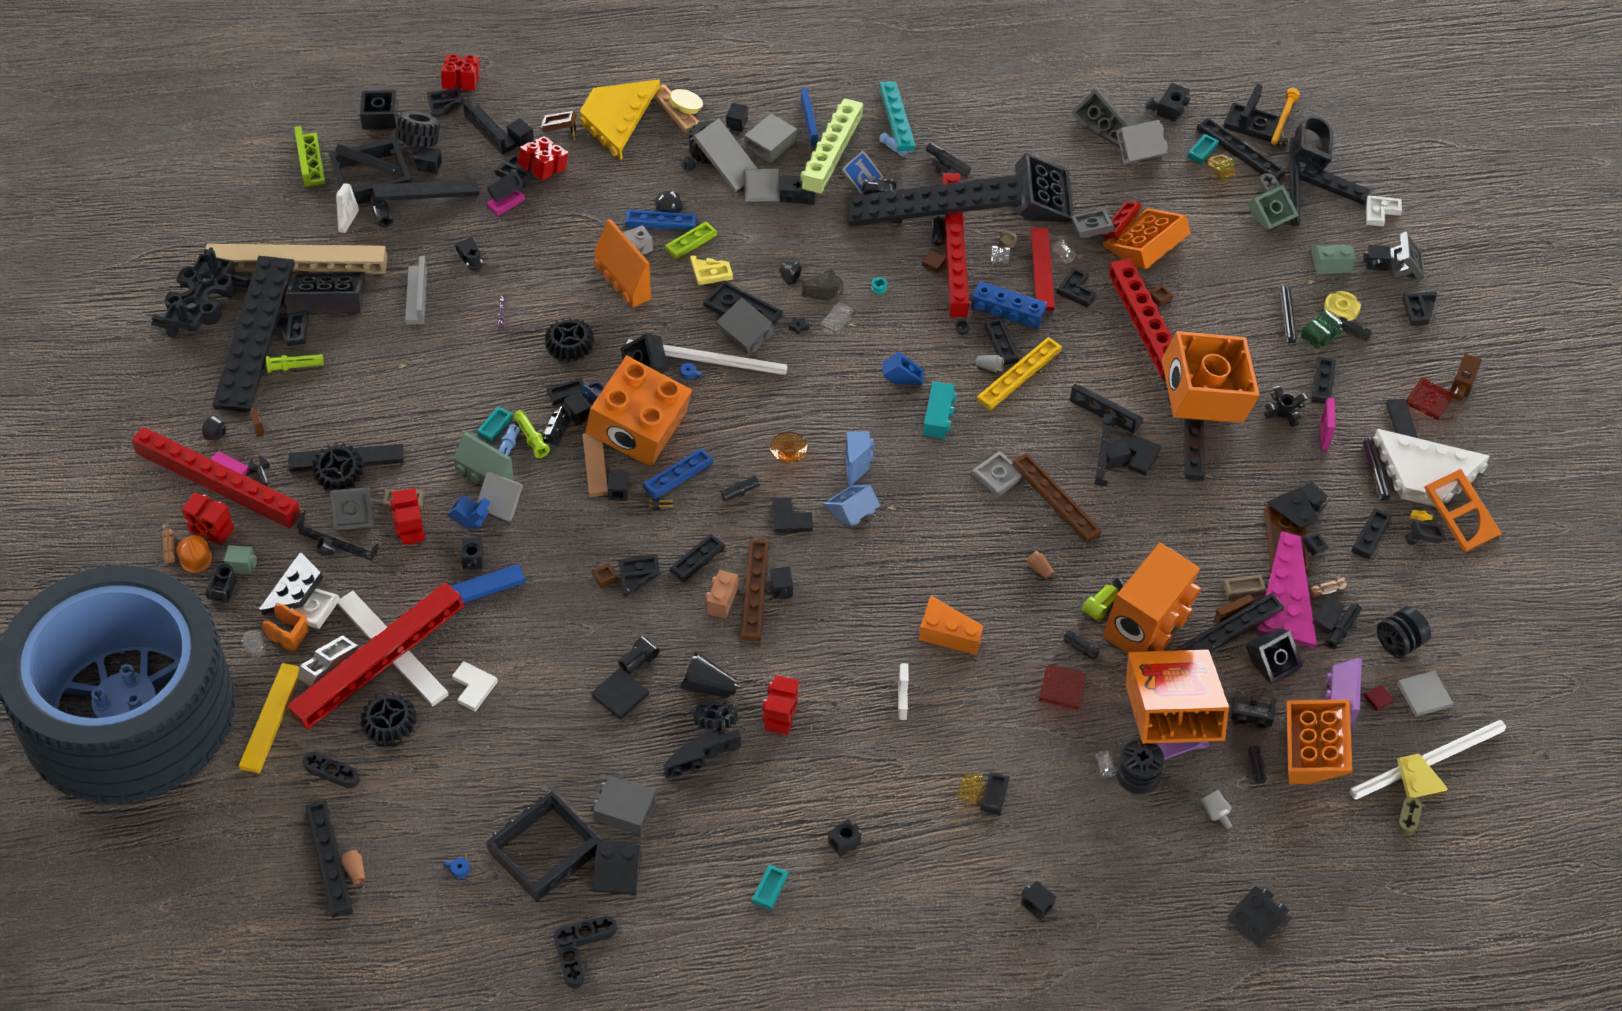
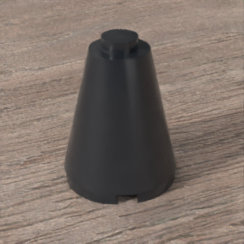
M695 651L680 689L729 698L730 694L734 696L738 684L735 683L736 679L701 653Z

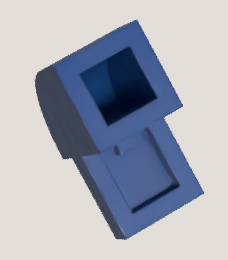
M463 495L454 503L448 516L460 525L471 529L480 528L488 515L489 510L487 507L490 501L483 498L476 504Z

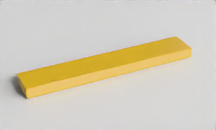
M1046 338L980 393L976 401L988 410H992L1061 352L1062 346L1051 338Z
M281 664L240 761V770L260 774L288 707L287 705L299 680L297 677L300 666Z

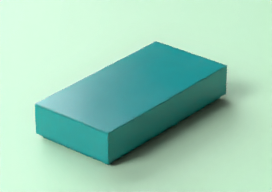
M1204 134L1188 152L1187 158L1202 164L1218 146L1219 141Z
M497 407L477 430V436L493 443L514 418L513 413Z
M769 864L752 898V903L772 911L789 876V872Z

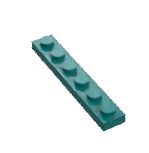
M891 81L880 82L879 89L898 151H915L916 145L897 83Z

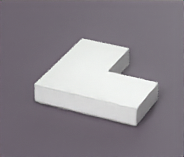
M1376 196L1366 197V225L1384 226L1385 214L1401 216V199Z
M464 661L452 675L454 681L467 687L458 698V703L475 712L498 682L496 677Z
M901 663L899 670V720H907L908 663Z

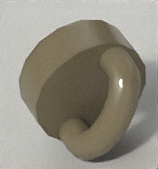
M1011 231L1001 232L999 238L1000 245L1004 248H1013L1017 243V235Z

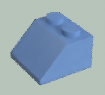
M869 431L846 432L845 457L848 485H853L869 470L870 462H873L874 440L870 439Z
M851 485L823 504L841 524L850 526L858 524L862 517L873 514L875 509L881 506L871 485Z

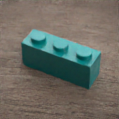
M932 382L924 421V436L945 439L946 432H950L952 421H949V417L953 418L954 407L951 405L956 403L957 393L954 392V384Z

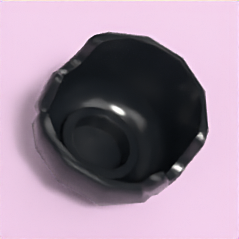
M663 191L655 199V207L659 212L679 213L683 208L680 196L674 191Z

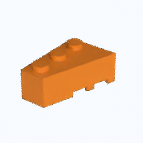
M930 596L920 626L919 640L977 655L982 639L983 625L935 597Z

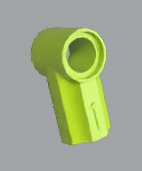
M1106 585L1095 597L1091 596L1085 601L1082 611L1099 622L1106 615L1108 608L1114 603L1119 593L1117 588L1113 585Z

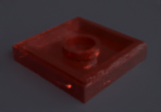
M1422 377L1407 397L1406 402L1408 406L1438 421L1453 400V392Z
M1047 664L1039 701L1078 710L1086 673Z

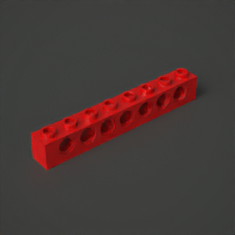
M1131 259L1110 262L1108 275L1161 378L1164 379L1165 374L1161 359L1172 340L1171 331L1166 328L1163 316H1160L1156 303H1153L1150 291L1146 289L1144 280L1139 276L1137 266L1133 264Z

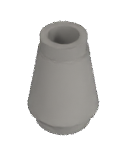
M978 355L976 366L995 373L998 371L1002 372L1004 358L1000 357V355Z

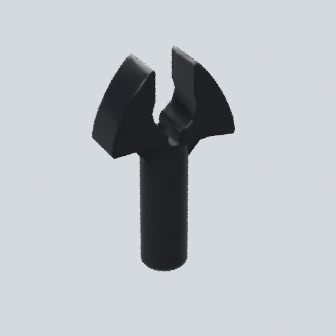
M258 455L260 463L257 466L251 457L248 464L249 473L257 472L260 483L268 486L269 482L264 469L270 467L269 462L264 457Z

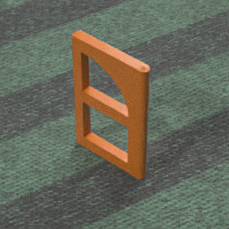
M1458 469L1424 487L1464 553L1502 534L1462 469ZM1457 480L1470 502L1448 512L1435 490ZM1475 509L1478 516V529L1474 537L1467 542L1454 519Z

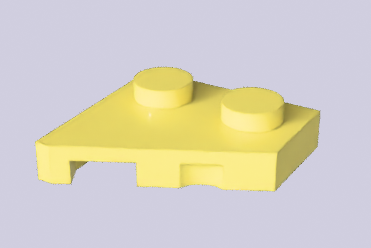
M691 256V263L698 286L722 282L723 280H733L729 262L716 261L710 258L704 261L696 259V256Z
M1420 754L1397 758L1407 798H1415L1448 790Z

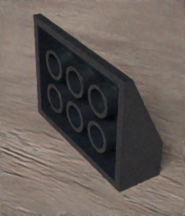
M1026 152L1015 164V174H1021L1022 205H1018L1019 215L1033 221L1072 222L1073 206L1069 170Z
M365 272L293 273L285 293L287 314L306 311L312 315H320L322 313H329L330 315L348 313L349 315L361 313Z

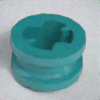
M882 277L874 278L871 283L872 292L876 295L884 294L887 291V280Z

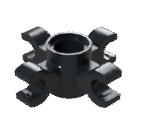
M1280 385L1273 387L1274 393H1271V397L1277 404L1265 406L1267 409L1264 412L1266 418L1270 419L1278 415L1281 418H1288L1292 427L1299 425L1297 420L1301 419V416L1294 409L1306 406L1304 401H1307L1308 398L1305 393L1294 397L1290 394H1284Z

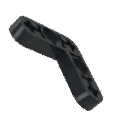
M602 916L563 926L555 931V946L563 977L568 987L578 988L584 982V972L577 946L612 937L616 933V921L611 916ZM603 924H608L610 929L605 930ZM594 926H597L598 933L596 934ZM583 928H588L592 931L587 937L581 936L579 932ZM574 931H575V933H576V938H577V939H574V936H573V932H574ZM561 935H565L567 941H563ZM566 953H573L575 959L567 962L563 960V956ZM570 968H574L577 980L572 979Z

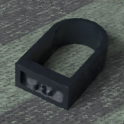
M1314 115L1305 117L1295 130L1293 159L1324 170L1331 162L1333 130L1324 119ZM1306 129L1313 131L1319 136L1322 142L1321 151L1305 145Z

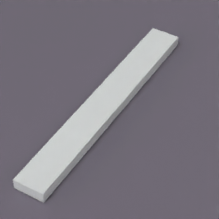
M351 591L338 601L337 605L369 640L387 628L354 591ZM407 651L392 663L432 707L449 696L448 691L410 651Z

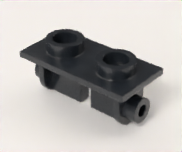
M563 406L552 413L548 423L549 427H546L542 435L545 443L554 442L557 447L570 421V417Z

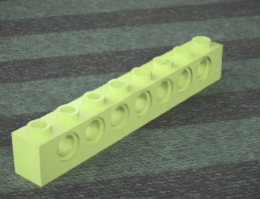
M844 98L842 103L838 104L836 114L832 115L831 123L827 125L826 133L823 132L821 142L817 143L816 151L812 152L811 161L807 162L805 171L801 173L802 189L822 194L862 117L863 103Z

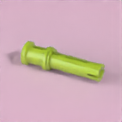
M323 354L298 357L282 355V357L276 358L266 356L267 372L271 373V371L283 370L285 372L289 368L324 366Z
M523 410L515 412L514 419L525 434L528 446L534 450L533 454L536 458L545 457L549 453L550 448L544 443L543 436L535 431Z

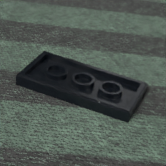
M724 280L703 302V307L723 316L736 302L743 298L771 321L773 325L783 315L782 310Z

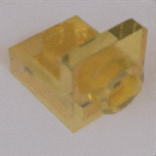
M1220 154L1208 159V165L1218 170L1219 179L1223 180L1235 174L1232 158Z
M972 772L971 775L966 773L955 796L976 805L983 787L986 786V782L983 781L984 777L975 772Z

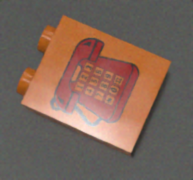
M1209 650L1128 652L1126 689L1142 744L1225 741L1229 706Z

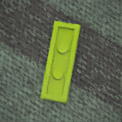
M704 222L666 244L665 250L676 260L717 236V231L708 222Z

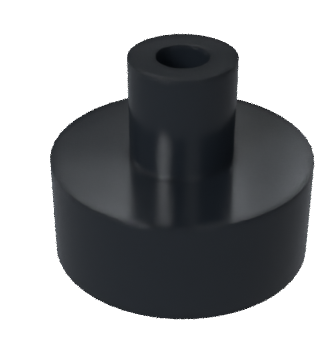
M323 535L316 546V553L325 556L327 552L333 554L336 546L331 545L332 538Z

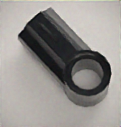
M372 195L371 204L378 225L383 228L390 227L393 223V218L387 201H375L374 195Z
M642 636L634 643L630 651L618 659V664L626 673L630 674L645 661H653L658 656L660 650L646 636Z

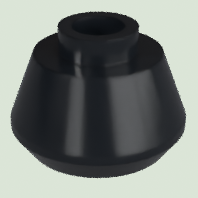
M788 261L781 265L779 273H781V278L788 285L795 284L801 274L802 267L799 262Z
M213 415L204 421L202 435L208 441L219 440L225 436L227 428L223 421Z

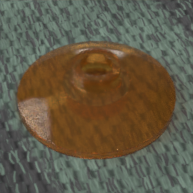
M783 432L772 439L770 451L777 460L785 463H794L805 457L808 451V444L805 438L797 433Z

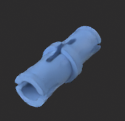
M509 425L506 435L500 441L499 451L507 456L511 449L514 448L516 437L520 432L519 427L514 431L516 425Z

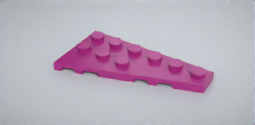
M1281 531L1266 596L1273 593L1284 606V610L1259 624L1257 633L1264 635L1275 628L1290 630L1296 644L1316 648L1317 643L1314 624L1312 623L1313 617L1301 537Z

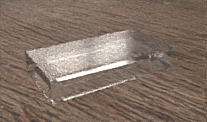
M839 301L820 324V328L837 335L854 313V308Z

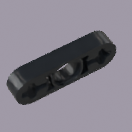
M316 752L307 753L303 758V765L308 773L345 788H353L359 783L358 772L351 766ZM316 760L317 764L313 763L312 765H309V762H314ZM330 766L337 768L333 774H327L325 770ZM351 775H353V779L349 778L348 780H346L345 776L350 777Z

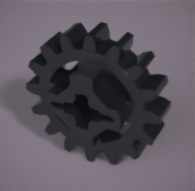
M710 702L707 706L701 705V708H696V711L693 712L694 724L698 725V728L704 727L705 730H724V727L731 728V725H736V721H738L737 708L733 707L732 704L727 705L726 702L722 704Z

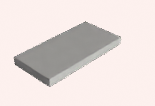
M719 118L693 136V139L734 192L745 185L744 169H757Z

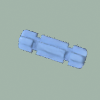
M887 133L880 135L879 140L883 144H886L895 152L898 151L893 137H890ZM898 151V154L902 157L908 153L907 151Z

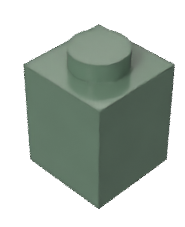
M228 545L224 563L230 564L233 567L234 573L251 574L252 568L256 566L257 556L254 555L252 547Z

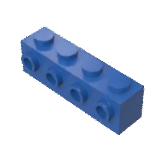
M981 281L972 295L971 308L978 311H983L1035 329H1039L1047 307V302Z

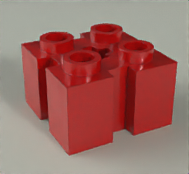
M456 54L446 55L441 68L442 89L462 88V90L475 91L477 81H479L481 75L480 57L466 55L465 58H460Z
M541 137L534 140V143L530 142L520 147L517 164L527 171L532 170L533 175L544 180L551 177L552 172L558 174L566 170L569 152L558 145L553 146L554 143L548 138Z
M416 488L393 491V500H390V505L393 511L392 516L397 538H401L402 545L425 541Z
M194 492L181 509L184 518L188 520L186 525L190 533L201 537L205 536L208 538V541L220 546L223 545L234 530L228 506L223 502H212L207 495H200Z
M775 675L773 682H769L767 689L768 699H764L762 711H764L762 722H765L766 731L789 735L792 719L799 702V680Z

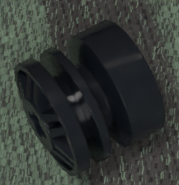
M1412 606L1403 607L1379 622L1376 627L1380 643L1389 654L1396 658L1408 655V653L1422 646L1431 638V628L1428 621L1418 609Z
M1135 739L1127 743L1121 752L1117 768V779L1120 785L1134 794H1145L1154 790L1160 781L1165 763L1162 749L1156 743L1142 744L1141 739Z

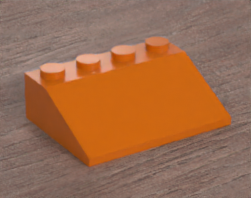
M1147 208L1128 224L1117 239L1108 238L1102 245L1121 259L1130 258L1137 267L1147 269L1155 261L1162 258L1165 253L1172 250L1175 245L1183 241L1191 232L1186 215Z
M611 219L607 220L594 251L593 263L595 268L603 273L604 278L612 283L615 291L622 295L624 301L629 303L632 308H635L651 300L649 262Z
M1350 699L1287 701L1289 784H1312L1352 773Z

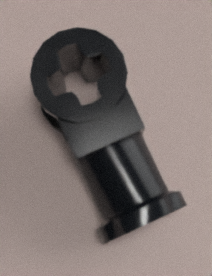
M878 179L877 183L864 180L862 194L893 191L896 189V182L892 179Z

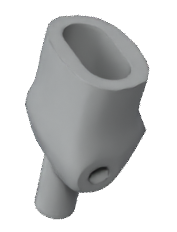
M1219 790L1200 800L1210 820H1220L1225 830L1233 826L1227 817L1231 812V806L1223 798Z

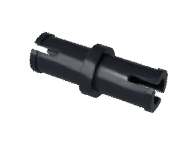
M754 475L742 482H735V485L720 490V493L726 502L736 496L745 495V492L759 487L760 484Z

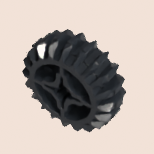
M562 318L561 322L556 320L555 325L550 324L544 338L545 347L549 354L553 355L555 359L559 358L561 361L567 359L568 362L570 359L576 361L578 357L583 359L584 355H588L589 351L592 350L594 343L593 331L590 329L589 324H585L584 320L579 322L578 318L575 320L571 318L564 320Z
M336 442L334 447L327 444V450L321 448V454L315 455L317 460H312L314 467L311 470L312 473H315L313 474L314 480H317L319 486L323 485L325 491L330 488V491L335 489L342 490V488L349 489L348 486L350 485L355 487L354 481L360 482V475L364 474L362 470L364 468L362 456L358 455V450H353L351 445L346 448L345 443H342L340 447ZM331 459V462L325 466L326 462ZM335 462L340 467L341 473H339L338 469H336ZM352 467L350 473L345 476V473Z
M383 692L382 697L379 698L375 695V701L369 700L368 706H364L360 722L364 734L368 735L370 741L374 739L377 744L382 741L385 746L387 742L391 741L394 745L395 740L402 742L403 736L409 738V732L414 731V725L417 723L416 710H414V705L412 702H409L407 697L403 698L401 694L395 697L393 692L386 696Z

